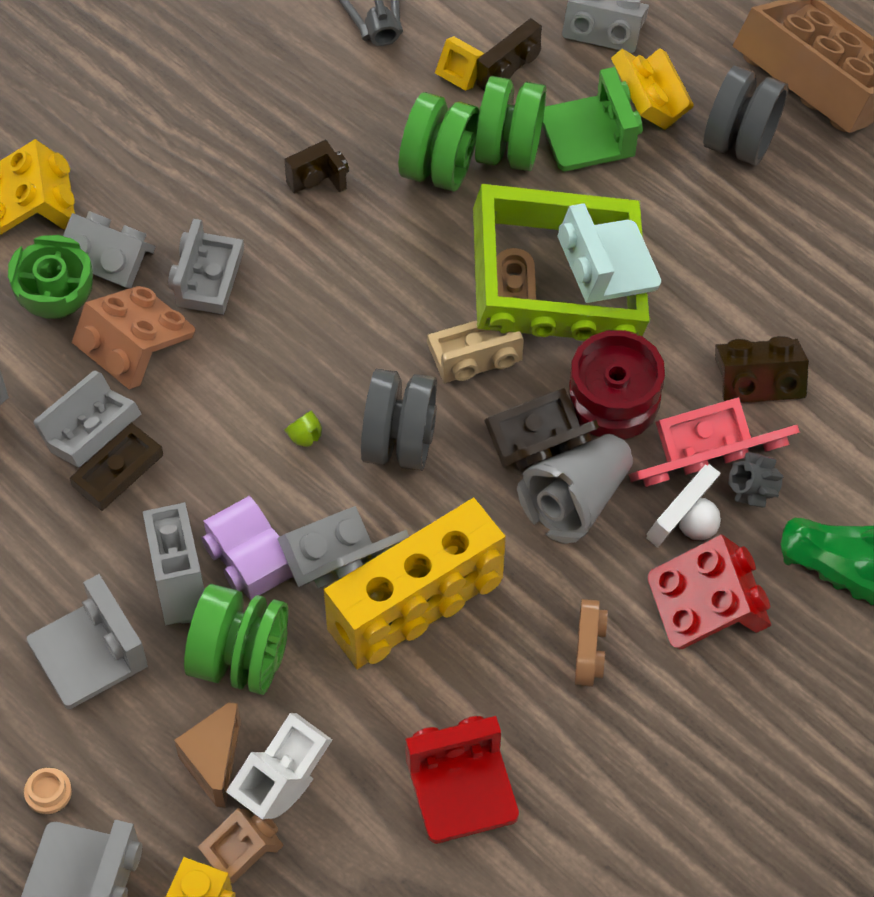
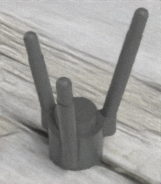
M339 0L359 28L364 41L371 40L372 44L376 46H386L395 42L400 34L403 33L400 22L399 0H391V10L384 6L383 0H374L375 7L367 12L365 22L349 0Z

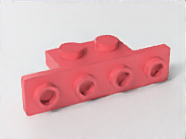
M739 397L665 418L655 423L667 463L631 473L629 478L631 482L643 479L645 487L670 480L668 471L683 467L685 475L700 471L705 464H709L708 460L723 456L726 464L745 458L746 453L749 452L748 448L763 444L765 452L790 445L787 436L800 433L798 424L751 438Z

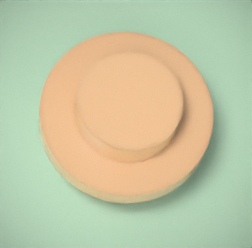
M42 768L35 771L28 778L24 787V797L27 804L32 810L40 814H53L60 811L68 804L72 794L69 778L65 773L55 768Z

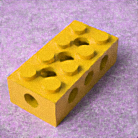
M473 497L324 588L328 632L357 670L367 663L375 664L380 662L397 644L405 639L411 641L418 638L427 630L432 622L442 616L445 618L453 616L462 609L466 601L479 593L485 595L494 590L503 579L506 536Z

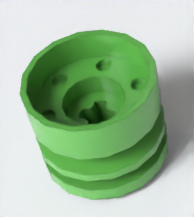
M209 584L198 601L191 621L185 648V674L219 683L230 665L232 687L243 689L248 682L250 692L264 695L272 683L285 652L288 634V604L273 599L267 607L266 598L256 595L250 601L245 613H243L244 601L241 591Z

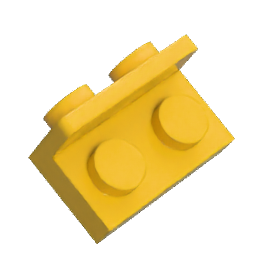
M623 48L611 57L621 80L626 81L628 84L630 97L641 117L666 130L693 108L694 104L667 52L659 48L647 59L641 55L636 57Z

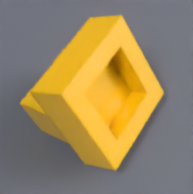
M455 36L450 37L445 41L435 74L465 91L474 87L477 78V59L485 53Z

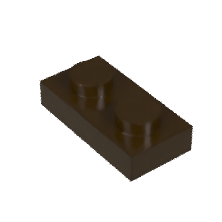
M532 18L528 19L477 59V85L485 91L490 76L510 79L513 73L521 66L534 61L541 51L542 26Z
M131 422L70 477L71 485L103 511L163 456L162 446Z

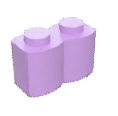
M250 496L204 520L206 535L202 537V542L213 560L221 558L227 566L223 571L232 589L242 590L249 600L293 577L277 538L279 535L271 528L263 512Z

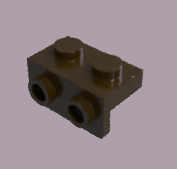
M777 336L769 341L751 342L745 339H734L729 341L728 344H715V360L723 377L722 397L724 401L739 397L740 402L745 403L802 399L807 396L809 360L798 339Z

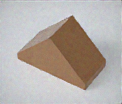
M227 703L174 740L180 761L216 807L226 808L228 797L226 791L230 786L241 725L237 703Z

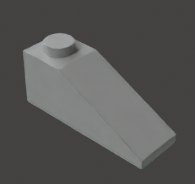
M186 503L143 511L165 626L175 623H190L198 601L204 592V585Z

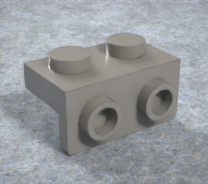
M568 0L562 36L617 50L623 48L627 52L633 53L637 48L640 29L647 19L649 5L640 3L641 0Z
M88 211L86 218L72 213L63 236L74 239L80 244V248L88 254L93 274L126 288H132L145 252L153 254L156 246L144 242L147 234L126 225L123 226L121 232L109 228L111 219Z
M193 219L189 233L183 232L181 236L179 264H173L169 273L168 286L169 289L174 290L176 306L224 315L243 256L244 241L242 239L204 233L202 220Z
M94 370L34 420V425L51 453L79 468L142 414L134 401L112 391L102 373Z

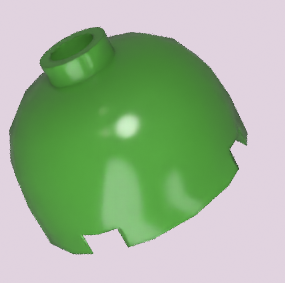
M45 235L35 238V244L28 246L24 250L22 246L18 248L8 264V279L17 301L23 308L35 316L46 319H60L74 314L85 304L92 291L93 269L88 254L80 248L78 242L61 235Z

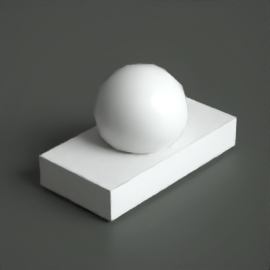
M705 464L656 520L646 534V539L658 548L678 524L683 534L692 540H706L715 535L720 527V511L713 502L701 497L721 473L710 464Z

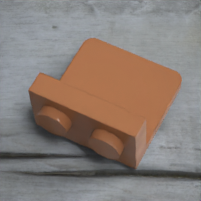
M136 286L85 302L71 343L125 387L132 389L141 385L152 352L193 338L196 329L185 320L181 313L171 309L156 297L152 290Z

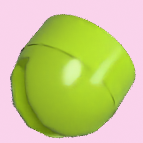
M310 410L286 427L284 431L296 445L309 447L312 446L313 441H318L321 437L322 426L316 415Z

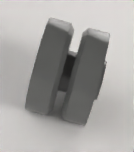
M733 65L726 75L714 101L706 125L703 143L706 148L725 153L736 142L735 152L737 159L756 166L763 159L776 132L787 99L788 83L767 77L756 89L757 79L755 72L738 65Z
M375 369L368 390L362 427L361 460L364 463L385 465L392 456L395 441L397 440L396 455L400 467L423 471L429 446L432 443L436 422V377L414 374L407 383L402 399V380L398 372Z

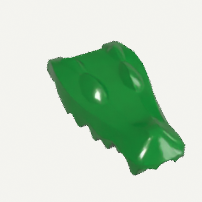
M796 517L787 522L783 529L780 543L783 562L786 565L801 564L809 570H816L819 573V579L831 582L833 588L837 590L846 588L850 590L854 599H865L870 605H874V526L828 525Z

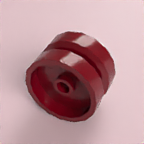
M607 330L590 336L578 346L571 361L568 397L579 425L597 420L600 428L589 432V434L597 437L610 434L625 440L642 434L654 423L660 409L665 369L664 360L652 343L643 336L626 330Z

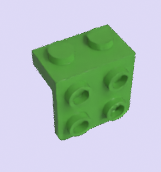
M615 67L600 70L597 96L545 107L542 126L560 170L569 171L635 156L638 135L643 132L642 120L639 112L632 110L628 84L626 81H620Z

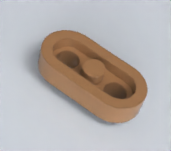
M510 248L500 252L496 256L498 296L536 300L535 263L532 256L528 252L517 248ZM515 272V273H518L519 275H511V276H510L509 273Z
M581 599L575 685L593 687L594 678H603L605 651L597 650V637H606L608 610H599V600Z

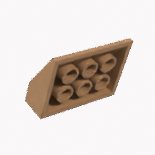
M778 0L751 8L733 44V47L743 54L745 61L753 66L761 67L772 75V78L788 83V88L801 97L800 100L805 106L823 113L830 119L832 126L840 131L851 133L868 127L874 122L873 36L823 0Z

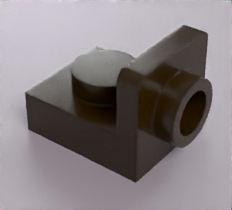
M326 139L284 159L286 183L293 193H297L305 188H312L326 178L330 179L338 192L347 189L346 173L349 172L347 160L340 151L335 152Z

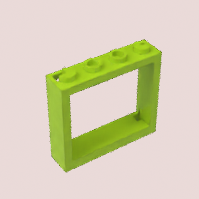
M481 184L473 207L477 329L500 331V333L521 332L533 334L537 337H567L578 341H585L590 336L607 330H626L643 336L650 322L647 293L627 296L628 309L498 296L495 224L559 230V226L563 223L569 206L585 203L594 225L632 220L637 224L643 237L640 201Z

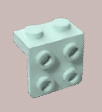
M585 203L569 206L563 223L559 226L557 237L586 303L658 290L661 284L660 275L634 221L622 220L594 225Z

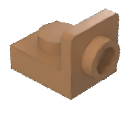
M237 808L198 848L213 868L229 873L230 882L234 884L266 852L277 853L284 845L276 836L278 827L272 819H261L250 810Z

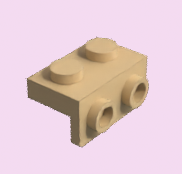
M473 321L427 335V344L443 383L454 380H468L478 373L495 368L505 369L523 359L524 339L521 332L500 333V331L477 329V321Z

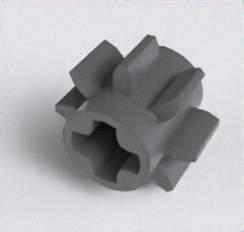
M747 452L745 461L733 463L728 485L737 493L735 497L736 502L764 508L766 506V499L778 498L784 477L774 467L777 461L775 458Z

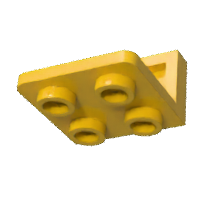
M36 139L0 160V235L36 213L44 216L62 229H66L71 214H75V199L71 192L69 180L70 167L63 155L58 152L55 153Z

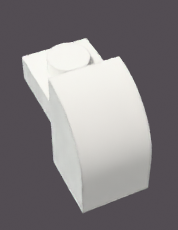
M290 713L265 752L250 753L226 793L261 819H273L282 815L300 798L314 779L310 774L332 742V739L297 713Z

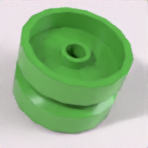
M496 76L489 77L477 120L476 162L497 165L503 158L508 142L507 158L510 167L524 171H531L533 169L544 119L546 85L525 82L520 87L516 103L513 105L514 85L512 80Z
M427 92L421 93L413 105L404 129L398 161L400 176L421 182L431 173L435 187L453 192L458 190L468 171L475 149L479 115L478 106L459 101L455 102L448 110L444 97Z

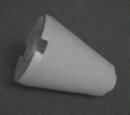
M606 434L530 466L522 474L524 475L523 479L518 482L517 486L520 504L529 520L534 525L540 521L545 527L550 529L545 535L552 540L565 544L577 542L588 533L633 465L631 449L623 439Z

